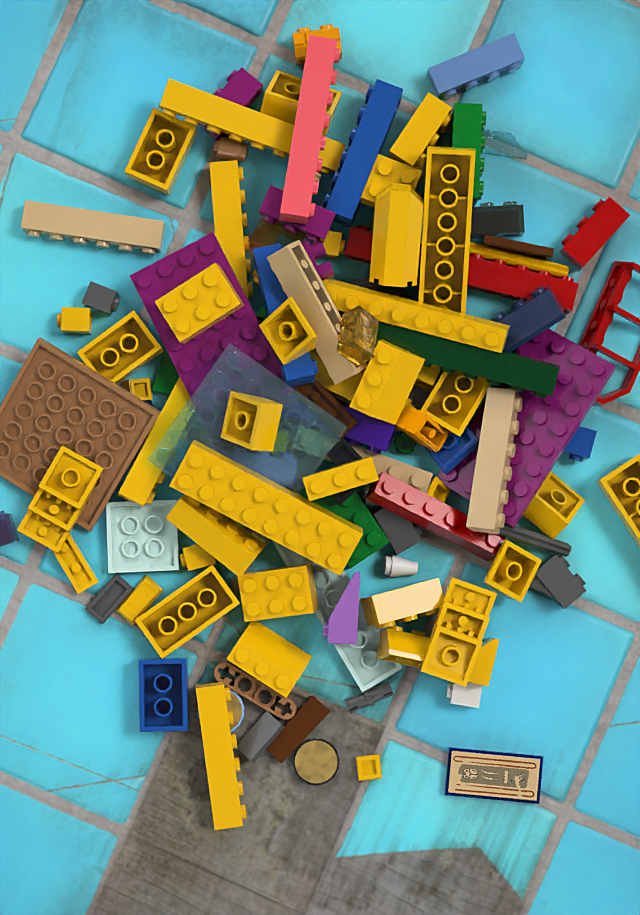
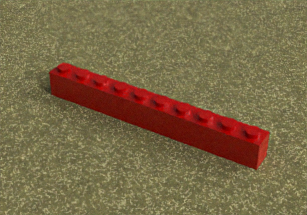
M357 225L356 228L351 227L344 258L371 264L373 232L370 231L369 227ZM420 244L418 273H420L422 244ZM470 253L467 282V288L513 300L521 298L526 300L532 296L530 293L539 286L545 288L549 285L564 307L565 313H570L573 310L579 283L574 282V279L571 277L560 276V278L552 277L551 273L538 270L535 273L528 271L529 268L523 265L516 264L515 267L507 266L503 260L492 259L491 262L483 260V256Z

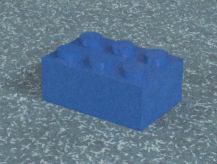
M188 657L139 659L140 732L188 731L190 729Z

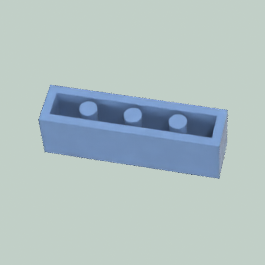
M512 33L428 68L427 76L438 99L442 97L449 99L457 95V91L461 89L471 90L479 85L478 82L485 79L487 82H490L500 77L499 74L508 70V73L520 69L525 57L515 34Z

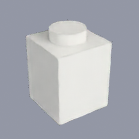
M453 682L452 684L448 683L446 697L450 698L449 702L451 704L479 708L483 685L468 682L467 686L464 687Z

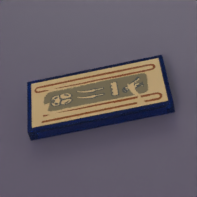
M449 747L445 795L539 804L543 756Z

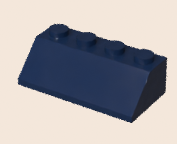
M549 285L545 288L539 286L530 293L531 297L526 300L522 298L517 300L510 306L512 309L506 313L501 311L491 318V321L510 326L503 351H514L566 318L564 307Z

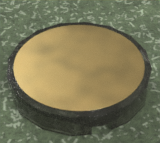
M312 738L303 741L293 755V767L296 775L301 781L309 785L319 786L328 783L335 777L339 769L340 759L337 749L331 742L323 738Z

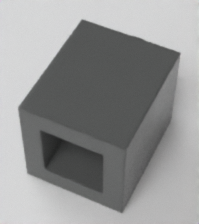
M90 281L82 304L111 316L112 311H117L121 299L118 298L119 294L117 291Z

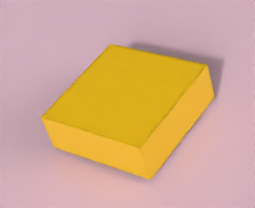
M379 754L356 756L359 781L382 778Z

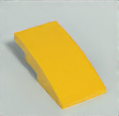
M61 446L39 484V489L28 506V511L17 531L59 554L104 468Z
M451 576L420 671L464 687L467 686L483 643L482 638L490 619L489 615L497 596L496 592Z

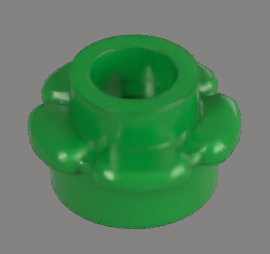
M405 432L396 435L393 441L395 450L399 454L405 453L406 455L411 454L417 444Z

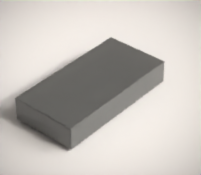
M116 573L85 609L104 624L134 588Z
M266 711L237 744V748L254 763L285 726L270 712Z

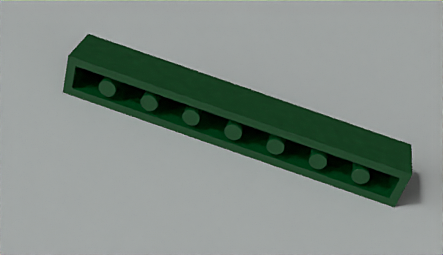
M377 320L372 322L366 346L372 348L371 352H374L378 341L383 339L426 359L423 364L425 367H431L433 364L441 366L440 370L454 374L455 370L464 372L463 376L466 378L477 380L479 376L486 378L489 384L500 386L501 383L509 384L510 389L524 392V389L534 391L533 395L542 398L553 395L561 367L560 365L511 352L502 351V353Z

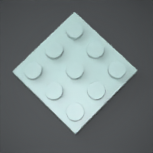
M153 500L151 505L146 503L144 508L130 501L108 502L106 505L108 573L180 570L178 528L166 519L177 503V500Z

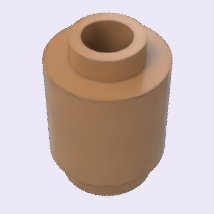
M221 136L220 140L216 139L213 153L217 154V159L237 160L238 163L240 161L245 162L249 143H245L243 140L242 142H237L227 136Z

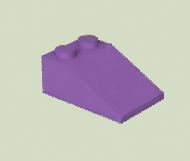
M354 572L330 614L329 622H324L323 637L328 638V643L357 644L360 572Z

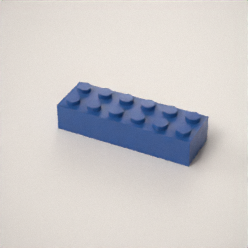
M377 79L375 85L370 84L365 97L367 105L366 107L361 106L357 116L358 128L353 127L348 139V146L350 148L349 150L344 149L340 159L341 171L335 172L331 182L332 194L327 192L322 205L323 208L336 213L334 220L336 223L349 228L352 227L361 204L362 193L376 158L382 151L401 103L403 89Z

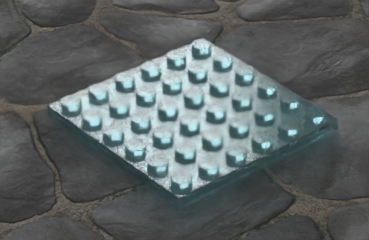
M229 343L147 460L174 478L193 440H196L299 494L304 488L302 477L313 474L343 434L347 425ZM230 391L262 397L283 404L273 451L250 450L220 438ZM235 521L263 542L267 539L262 534Z

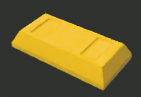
M146 574L118 606L116 611L134 625L136 623L135 619L140 617L150 607L164 589Z

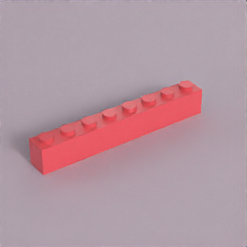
M309 35L279 220L307 225L308 218L314 217L316 203H311L312 195H317L319 181L315 180L316 172L321 173L323 161L318 156L319 150L324 151L326 136H322L323 128L328 129L330 114L325 113L326 107L332 106L333 92H329L330 84L335 85L337 71L333 70V64L339 63L341 50L336 48V39Z

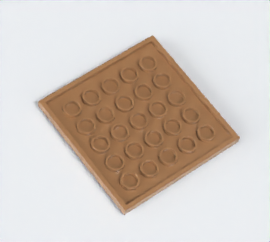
M40 337L34 344L0 405V476L34 497L39 489V484L61 446L104 468L76 522L91 532L161 411Z

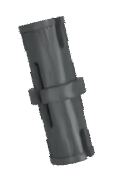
M387 681L377 687L367 689L356 696L345 699V703L351 714L369 705L372 707L376 702L394 694Z

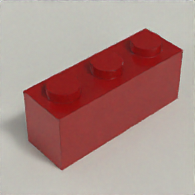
M610 196L605 202L600 199L592 208L595 213L590 218L585 216L576 226L579 228L574 236L570 233L561 242L564 247L560 253L579 270L588 263L630 216Z

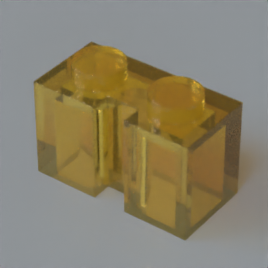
M360 305L346 311L341 317V333L338 336L337 352L356 367L374 358L379 320Z

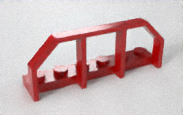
M614 262L578 344L595 355L598 351L629 368L621 388L598 397L595 401L597 404L603 405L630 393L640 371V345L632 362L601 346L607 328L613 321L614 313L640 327L639 318L617 306L621 302L624 289L632 277V271L634 270L640 274V265L635 262Z

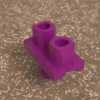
M308 240L301 242L320 279L323 281L334 276L330 261L319 265L315 261L327 256L322 241L310 245Z

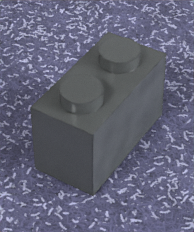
M385 508L373 514L380 528L390 541V545L396 555L422 541L420 536L423 533L418 525L412 524L410 521Z
M555 554L539 566L535 577L561 608L566 609L587 591L583 587L586 583L577 573L575 575L571 573L568 569L570 564L562 555L558 557Z

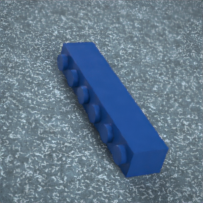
M281 243L255 248L252 254L267 317L288 299L266 258L282 249ZM309 352L285 365L279 359L286 388L314 382L318 368L315 359L311 360Z

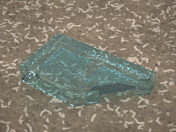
M487 130L484 154L527 159V153L523 151L511 133Z

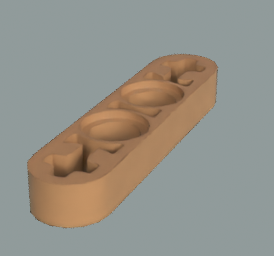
M222 662L215 667V679L218 682H224L226 687H229L231 690L281 719H290L295 715L296 704L289 697H284L231 663ZM227 666L230 668L229 673L235 676L236 671L241 674L235 680L234 686L229 684L232 681L231 678H220L219 668L224 669ZM248 678L251 681L252 687L249 691L244 692L239 689L238 683L240 679ZM262 690L271 692L272 700L269 703H262L259 700L258 695ZM276 696L281 697L278 701L279 703L285 705L288 702L291 704V713L281 714L282 709L277 705L275 710L270 708L275 702Z

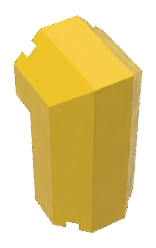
M391 183L376 196L369 282L374 283L375 278L379 279V285L407 287V282L412 281V286L417 285L424 200L411 184Z

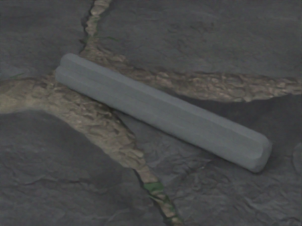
M504 523V527L500 528L499 535L565 557L570 554L572 549L566 542L557 539L553 540L548 536L518 526L513 528Z

